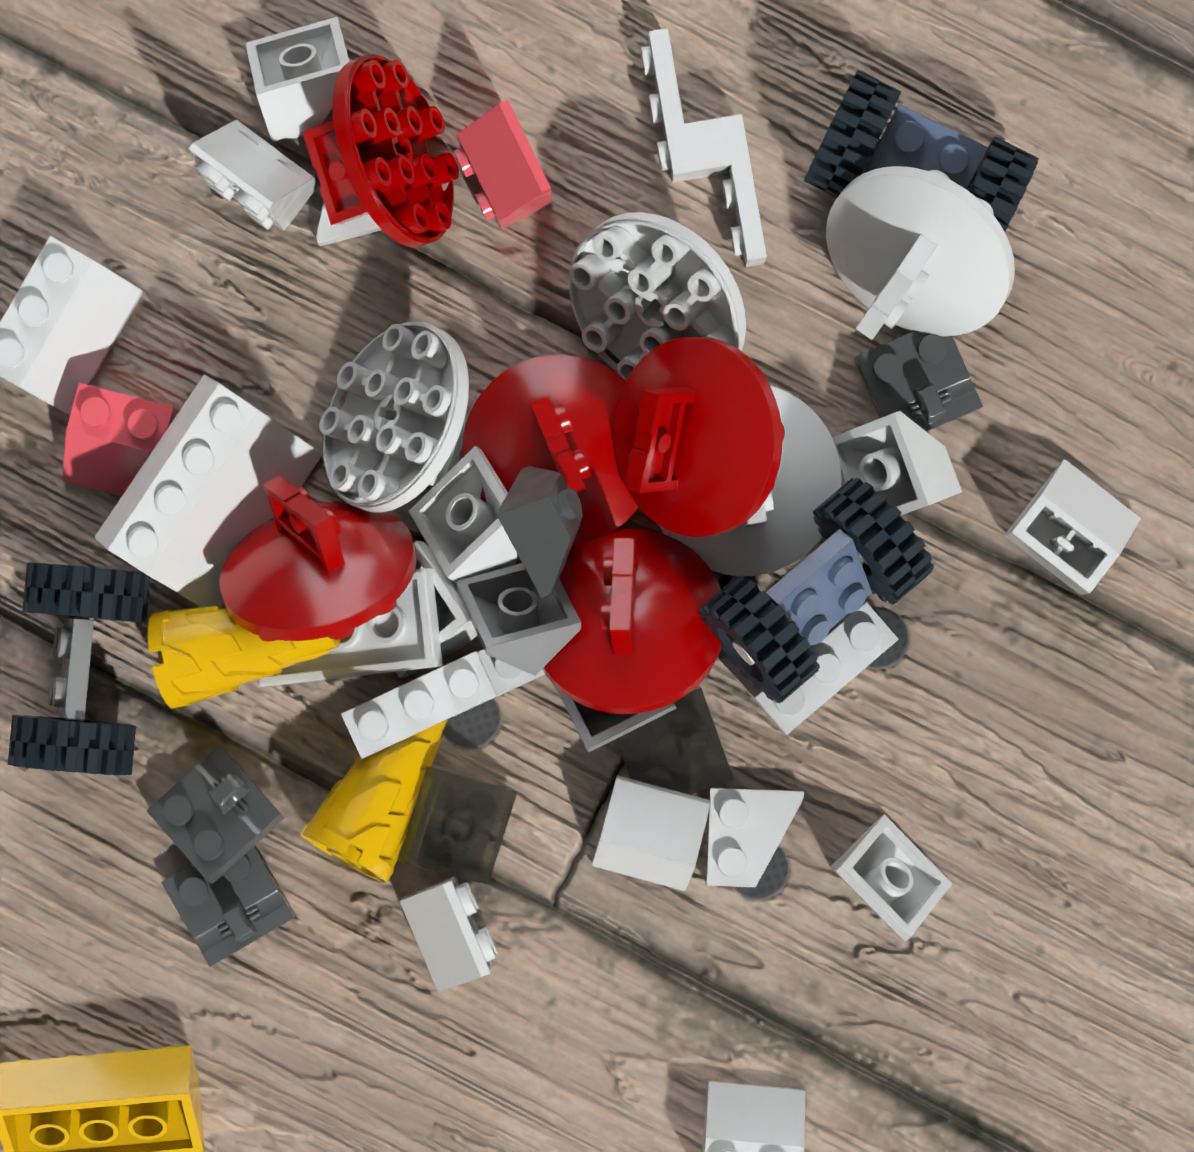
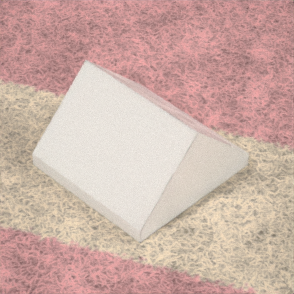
M617 775L592 866L686 891L696 866L711 800Z
M885 814L830 866L903 941L911 938L952 885L941 871Z

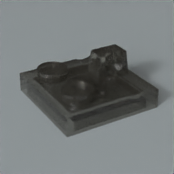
M702 688L695 689L674 702L676 709L616 739L630 779L689 795L734 780Z
M427 766L398 860L407 865L488 885L517 791Z

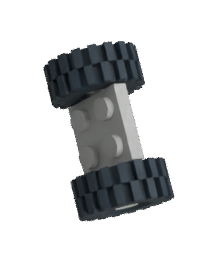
M27 563L22 612L76 617V619L65 618L64 628L56 627L54 634L53 657H61L59 677L51 676L48 705L56 707V716L62 718L12 715L7 765L73 773L132 775L136 726L85 720L94 619L146 623L150 576L141 572Z

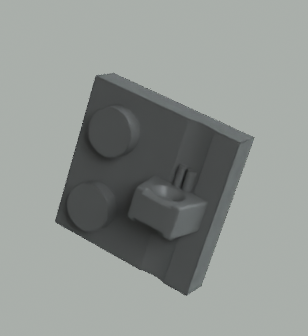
M913 331L854 358L880 418L901 411L928 432L983 407L953 336L926 335Z
M220 745L147 810L149 815L211 884L220 878L285 818Z
M256 846L252 847L213 884L208 882L193 864L161 882L209 967L296 917Z

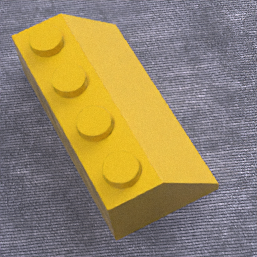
M167 1046L159 1049L116 1051L113 1053L82 1056L68 1055L60 1058L37 1060L22 1059L15 1062L0 1063V1141L3 1151L204 1152L199 1076L192 1047Z

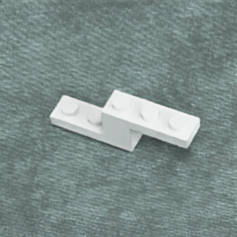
M668 28L649 31L648 46L640 47L644 75H654L657 93L648 96L653 124L662 122L665 141L657 142L661 171L670 170L672 183L729 173L730 179L722 180L726 208H735L738 226L730 227L734 255H743L745 267L762 265L765 263L767 255L742 114L684 124Z
M483 649L466 655L343 712L341 716L361 759L537 679L545 675V673L541 669L536 676L487 655Z

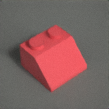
M508 100L499 103L457 134L461 148L453 151L464 176L475 175L482 191L474 196L487 221L495 217L500 229L552 204L551 187Z
M79 383L66 428L62 481L123 496L179 411L171 406Z

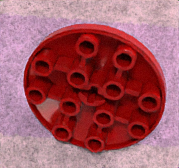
M368 54L345 64L340 70L334 86L333 120L302 131L313 169H316L321 187L319 189L331 225L342 224L369 214L379 228L391 239L403 246L418 248L439 240L446 230L451 227L454 205L453 181L459 177V168L454 156L449 152L432 158L428 155L425 139L444 132V119L436 106H429L417 85L408 76L404 65L397 59L390 61L380 55ZM449 182L444 191L441 185Z
M686 337L663 343L651 350L640 360L627 378L618 400L614 421V445L618 467L625 484L624 488H627L638 507L652 521L664 529L683 536L704 537L726 533L749 520L760 509L774 488L781 462L785 429L781 422L776 398L767 379L746 354L722 340L710 337Z
M563 354L544 355L522 361L497 376L482 391L471 409L465 425L462 441V458L474 446L480 448L507 492L511 489L521 469L528 466L561 473L568 488L574 489L579 496L582 505L583 516L574 546L619 529L638 509V505L631 497L627 488H624L625 484L620 474L615 453V414L620 394L626 382L620 375L610 368L584 357ZM482 486L480 499L487 503Z
M281 475L263 484L274 518L255 528L234 547L227 557L220 574V592L226 610L239 626L258 635L261 640L267 642L275 640L305 641L325 637L339 640L350 636L356 627L372 620L378 615L387 614L395 608L396 600L409 585L416 567V551L411 533L398 516L390 511H364L345 501L315 504L303 487H294Z
M617 529L610 534L574 546L559 579L581 621V630L542 668L548 679L572 700L598 711L615 714H637L660 709L676 702L695 689L711 671L722 648L720 640L700 618L699 608L721 590L715 575L706 562L682 542L668 535L645 529Z

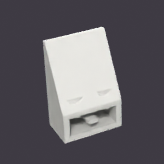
M234 120L193 142L188 148L197 160L194 168L201 173L200 176L207 181L206 184L228 201L234 197L240 202L239 205L246 210L245 213L267 230L272 224H275L285 231L319 186L312 175L238 120Z

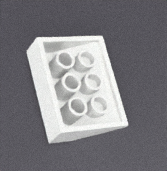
M204 374L94 538L113 554L200 607L216 605L219 609L224 602L220 592V574L227 557L246 535L274 518L263 484L281 475L294 487L298 488L303 485L323 454L232 391Z

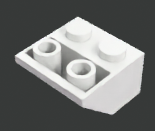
M1063 459L1004 536L1079 595L1089 594L1121 554L1141 518L1071 463Z
M454 875L405 896L400 900V904L438 992L491 973L494 965L492 960L497 958L498 950L488 927L479 930L473 914L477 912L479 906L469 882L460 885L457 876Z

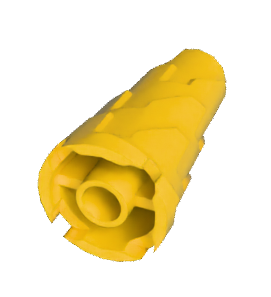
M216 605L154 612L149 618L147 632L149 653L158 651L159 664L151 666L161 696L171 709L188 707L193 703L240 688L241 684L279 674L283 671L282 668L329 653L331 649L338 648L341 642L340 639L334 640L328 637L305 641H263L258 635L239 626L230 617L226 608L218 609Z
M447 720L363 759L358 755L344 779L335 783L311 821L304 827L300 836L329 856L334 855L343 860V864L373 879L388 883L412 828L410 820L428 785L427 775L438 751Z

